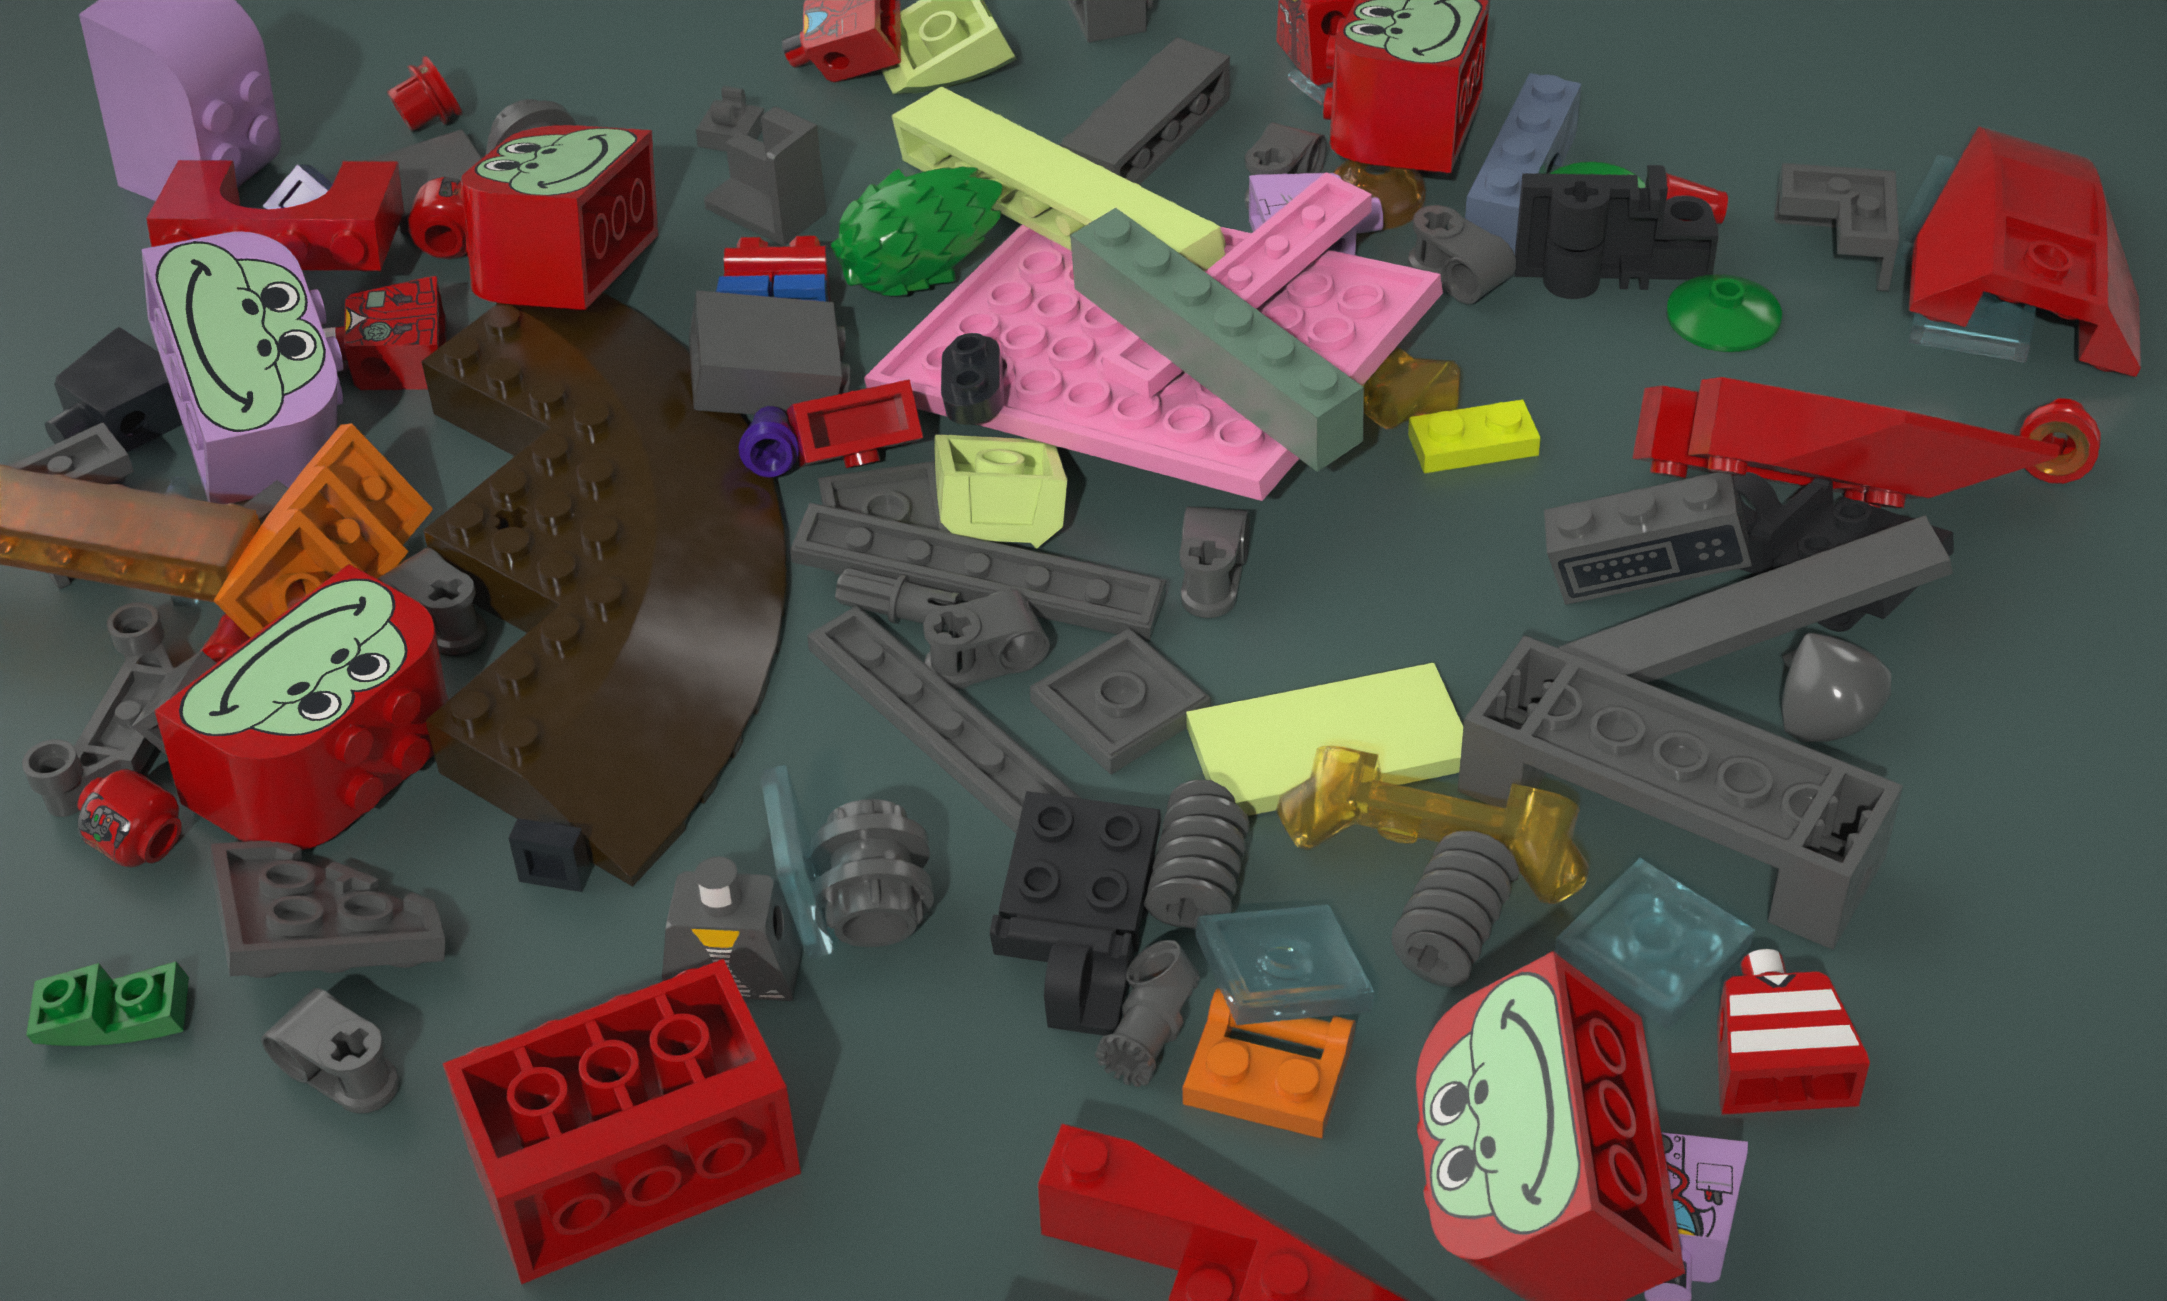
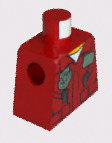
M437 276L351 294L345 299L344 326L323 328L325 337H336L342 361L348 360L354 386L360 390L428 389L421 361L447 342V319Z

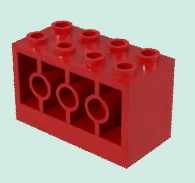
M724 959L700 968L685 970L668 980L630 994L615 996L606 1003L560 1020L548 1021L536 1029L490 1046L478 1047L464 1056L443 1063L468 1151L521 1284L801 1174L787 1087Z

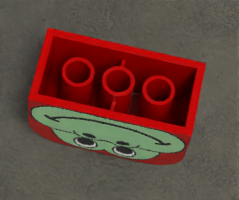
M1356 0L1348 16L1339 19L1336 36L1331 35L1327 45L1326 67L1334 69L1333 88L1327 87L1325 93L1323 118L1324 120H1331L1330 147L1332 150L1344 158L1365 164L1451 173L1483 94L1490 0Z
M579 125L532 128L506 138L461 177V197L464 204L467 236L466 252L469 258L471 289L476 296L487 301L502 304L586 310L658 236L652 130Z
M348 564L154 710L179 800L183 806L242 842L271 841L289 843L305 850L318 846L338 835L363 813L373 809L381 798L409 775L419 771L425 762L434 756L425 720L448 701L434 622L428 610L413 598Z
M1554 951L1467 996L1448 1010L1428 1036L1418 1061L1416 1074L1420 1121L1417 1124V1133L1423 1147L1426 1174L1424 1199L1430 1213L1433 1231L1441 1245L1458 1258L1526 1301H1625L1684 1274L1685 1270L1642 1017Z

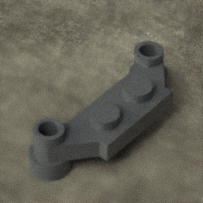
M133 602L117 608L107 620L109 634L115 649L124 654L125 662L76 744L73 746L71 743L61 739L45 740L31 747L23 757L22 768L30 787L34 792L42 795L48 812L54 816L66 817L79 811L77 807L78 799L82 791L92 780L98 777L105 778L112 772L122 769L141 773L156 747L131 726L167 673L176 667H172L162 643L164 629L156 608L148 603Z

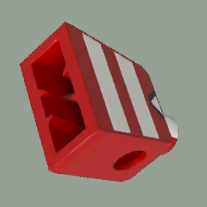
M1761 949L1745 956L1741 962L1743 976H1733L1724 982L1718 1012L1717 1043L1721 1114L1858 1107L1870 1061L1829 977L1819 971L1787 973L1783 956L1776 950Z

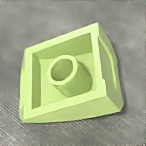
M919 0L900 12L901 62L882 68L881 71L893 94L919 93L974 80L1015 61L1016 57L984 0Z
M935 434V470L940 521L952 534L985 541L1032 543L1037 549L1063 527L1067 479L1056 446L1022 438Z

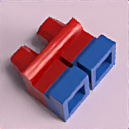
M796 236L790 242V247H768V242L764 241L761 237H741L736 248L724 249V276H719L716 292L830 302L826 246H820L819 239L816 236Z

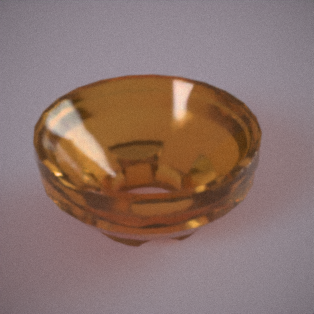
M1348 159L1332 172L1339 175L1342 180L1371 193L1372 198H1379L1383 213L1382 230L1394 229L1408 224L1414 220L1416 212L1424 208V180L1417 169L1371 165ZM1367 172H1384L1385 174L1375 175Z

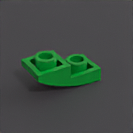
M175 961L112 979L103 967L97 963L36 980L34 982L26 1036L33 1044L94 1046L136 1042L183 1032L189 976Z

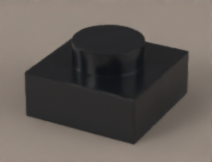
M517 818L508 840L519 882L583 892L591 874V868L582 828L570 827L559 822H539Z

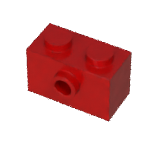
M910 379L795 403L787 409L791 430L799 446L798 462L800 467L841 458L844 460L845 469L880 461L878 450L914 443L923 438Z

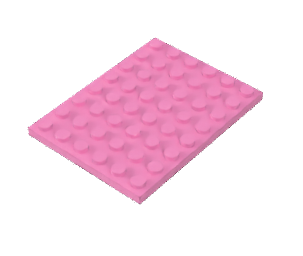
M1021 225L864 377L867 388L910 379L916 409L947 417L941 396L943 351L957 337L967 333H978L996 340L999 344L1004 364V406L995 417L976 425L1260 501L1266 498L1299 460L1297 456L1184 371L1150 399L1104 375L1102 356L1128 336L1131 331L1075 290L1071 250L1024 225ZM1220 227L1226 242L1225 255L1251 233ZM1326 250L1259 306L1257 310L1363 386L1443 294L1441 274Z

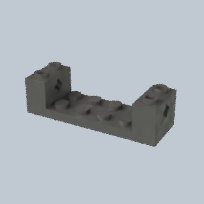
M1526 635L1522 637L1464 718L1458 792L1518 817L1545 775L1549 773L1779 868L1768 923L1834 950L1886 857L1903 789L1901 784Z

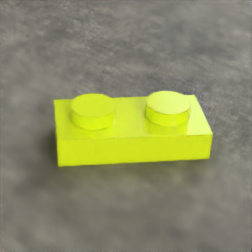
M1523 399L1409 417L1408 436L1424 473L1539 456L1541 437Z

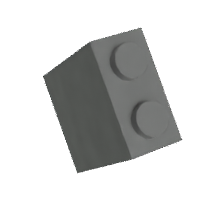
M696 290L689 330L694 410L755 415L763 407L774 406L781 409L788 417L787 409L792 404L847 393L849 391L850 366L849 363H841L845 350V327L836 326L833 302Z

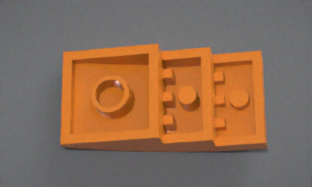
M352 423L340 425L267 516L237 560L215 597L214 602L251 638L348 564L376 579L395 568L409 552L403 545L431 513L433 508Z

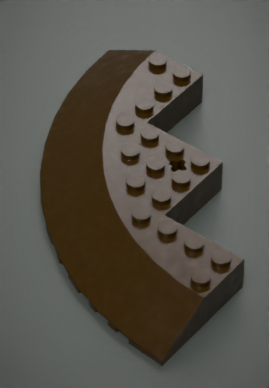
M603 292L586 310L497 303L422 360L421 363L434 415L514 457L426 527L423 532L427 548L435 550L447 563L460 572L469 575L473 580L476 592L473 604L527 634L428 717L425 722L437 767L441 775L516 819L559 822L570 827L582 828L589 862L633 887L685 832V820L698 802L705 804L717 787V775L725 766L729 757L735 759L743 744L742 732L751 715H758L769 684L768 672L774 654H779L781 621L782 615H785L788 598L786 533L773 477H763L755 474L742 462L739 455V443L749 425L741 414L694 410L690 352L639 312Z

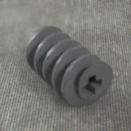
M1192 780L1180 784L1170 794L1167 812L1162 825V833L1157 846L1158 851L1152 867L1153 872L1147 888L1148 893L1144 902V906L1150 915L1162 923L1175 927L1208 930L1219 928L1228 922L1233 908L1231 901L1237 889L1235 880H1237L1241 870L1240 859L1245 850L1246 844L1244 839L1249 831L1250 823L1247 814L1236 804L1234 796L1226 787L1212 780Z
M1457 831L1444 836L1434 849L1433 858L1424 868L1423 877L1414 887L1413 896L1404 906L1401 918L1393 927L1391 939L1398 958L1406 968L1421 979L1445 987L1460 986L1469 979L1472 965L1479 959L1482 945L1489 939L1492 925L1499 919L1501 907L1511 895V883L1518 880V864L1514 855L1504 844L1490 835L1474 831Z

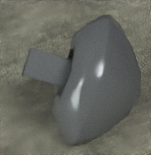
M1808 633L1804 636L1796 650L1783 656L1786 666L1790 667L1781 704L1784 730L1800 742H1829L1858 733L1873 722L1891 696V671L1874 654L1852 643L1832 636Z

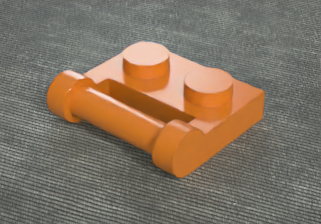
M1217 988L1212 997L1206 1025L1183 1085V1104L1322 1139L1350 1055L1356 1021L1338 1016H1333L1331 1022L1240 1001L1239 993ZM1236 1028L1323 1049L1324 1051L1321 1060L1229 1037L1232 1029Z

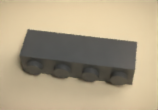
M1176 37L1160 53L1155 54L1149 63L1131 79L1126 80L1121 88L1102 106H1098L1091 116L1072 133L1067 134L1060 143V146L1140 185L1230 99V56Z

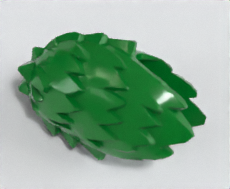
M946 167L907 177L904 176L900 169H897L877 186L874 184L869 185L861 197L851 202L844 211L839 222V238L831 243L832 250L842 266L847 284L849 286L861 285L868 291L879 295L907 296L908 291L929 289L930 284L955 281L954 267L986 240L984 236L1000 219L1001 211L992 209L1002 194L1003 184L995 180L977 178L979 169L975 167Z

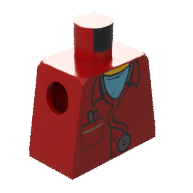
M806 0L803 4V31L782 41L783 51L791 66L797 68L812 61L823 76L832 82L900 63V0Z

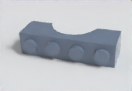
M1529 73L1467 195L1465 219L1487 232L1501 237L1511 247L1514 255L1522 173L1546 174L1549 164L1562 166L1576 137L1582 83L1563 80L1555 75Z

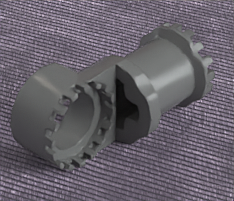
M1165 940L1157 942L1143 950L1130 963L1126 972V980L1133 990L1122 1005L1124 1017L1114 1033L1103 1036L1097 1047L1095 1057L1099 1058L1097 1061L1099 1066L1106 1065L1104 1071L1107 1074L1115 1071L1116 1073L1113 1078L1118 1080L1123 1075L1124 1084L1130 1085L1131 1082L1135 1087H1140L1141 1084L1143 1086L1148 1085L1154 1076L1155 1060L1165 1043L1175 1041L1181 1031L1183 1018L1179 1010L1187 997H1190L1193 993L1192 989L1198 986L1196 980H1200L1199 972L1176 941Z

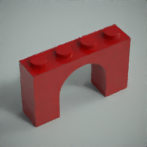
M178 160L146 218L151 247L229 232H251L270 237L284 245L295 256L301 270L381 271L404 213L398 161H343L332 187L321 197L292 207L254 209L240 206L233 160Z

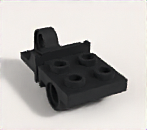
M1662 165L1647 166L1645 188L1638 187L1637 175L1522 173L1515 246L1516 270L1514 273L1515 277H1543L1545 288L1552 294L1565 299H1581L1592 295L1599 287L1600 278L1619 279L1620 289H1628L1630 277L1639 279L1640 290H1648L1649 279L1689 280L1703 275H1713L1719 237L1718 227L1712 208L1706 201L1687 195L1675 196L1666 201L1668 188L1665 167Z
M1746 472V476L1736 475L1734 477L1747 524L1752 566L1740 569L1753 573L1756 576L1915 519L1847 497H1843L1834 505L1833 481L1814 478L1812 483L1807 484L1789 502L1783 505L1780 503L1772 486L1761 476ZM1740 494L1745 496L1753 504L1756 511L1745 504ZM1931 525L1948 556L1954 553L1953 532ZM1917 587L1817 623L1829 630L1844 632L1851 629L1866 614L1885 619Z
M1026 791L998 910L999 915L993 914L990 939L994 955L1048 962L1044 985V1003L1047 1026L1049 1028L1106 1036L1113 1034L1119 1025L1122 1005L1125 1001L1128 986L1126 972L1130 963L1134 960L1133 952H1138V933L1141 919H1146L1148 914L1144 902L1148 893L1147 888L1156 857L1155 850L1161 826L1160 809Z

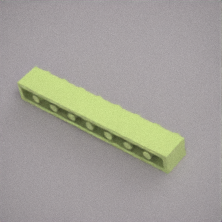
M944 87L936 89L892 115L903 161L923 172L946 167L978 168L977 178L995 180L1003 184L1002 194L996 202L994 210H1000L1005 216L1071 250L1070 235L1112 209L1117 208L1204 272L1225 256V238L1220 226L1214 222L1206 220L1178 206L1176 203Z

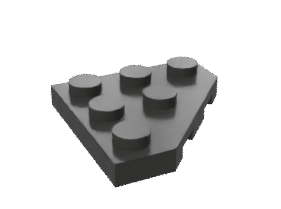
M249 841L211 844V872L230 976L248 975L255 978H268L284 972L320 970L328 973H339L354 967L391 965L408 968L423 962L444 961L445 935L435 901L413 892L404 897V900L379 891L378 878L335 861L326 866V869L301 860L302 848L289 843Z

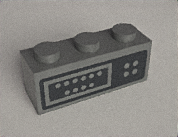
M1717 472L1544 510L1547 555L1565 605L1752 566L1747 524L1735 481L1731 474Z

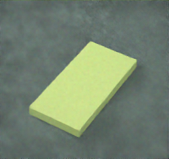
M1435 663L1186 712V727L1205 779L1212 780L1226 787L1234 796L1236 804L1247 816L1459 773L1463 725Z

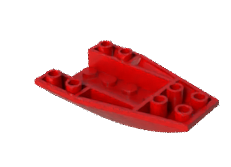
M1978 126L1914 242L1909 311L1922 314L1932 321H1946L1966 327L1983 291L1995 294L2007 302H2022L2052 311L2065 319H2079V361L2089 363L2102 371H2116L2136 377L2141 369L2139 297L2095 166L2089 159L2083 156Z

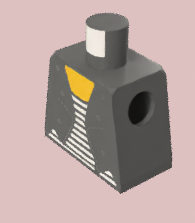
M721 856L705 859L697 866L695 871H684L677 875L665 929L662 981L673 978L685 970L700 968L724 959L743 999L793 1001L803 943L778 881L769 875L738 874L735 863Z

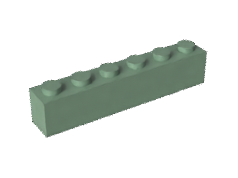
M1112 209L1070 235L1075 290L1172 361L1181 370L1315 471H1320L1363 442L1364 387L1119 209Z

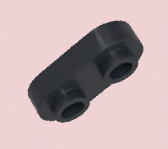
M967 333L954 339L943 351L941 396L946 415L951 421L963 425L978 424L990 420L1002 410L1004 406V364L1000 347L996 340L978 333Z

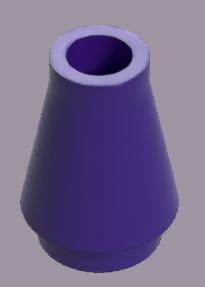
M766 406L756 412L753 422L744 432L739 443V455L744 465L755 474L763 477H774L785 473L795 464L799 453L798 442L788 424L786 414L774 406Z

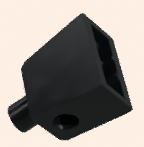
M118 327L56 377L54 385L64 411L45 422V429L54 444H57L100 423H104L124 450L129 452L183 424L159 352L121 327Z

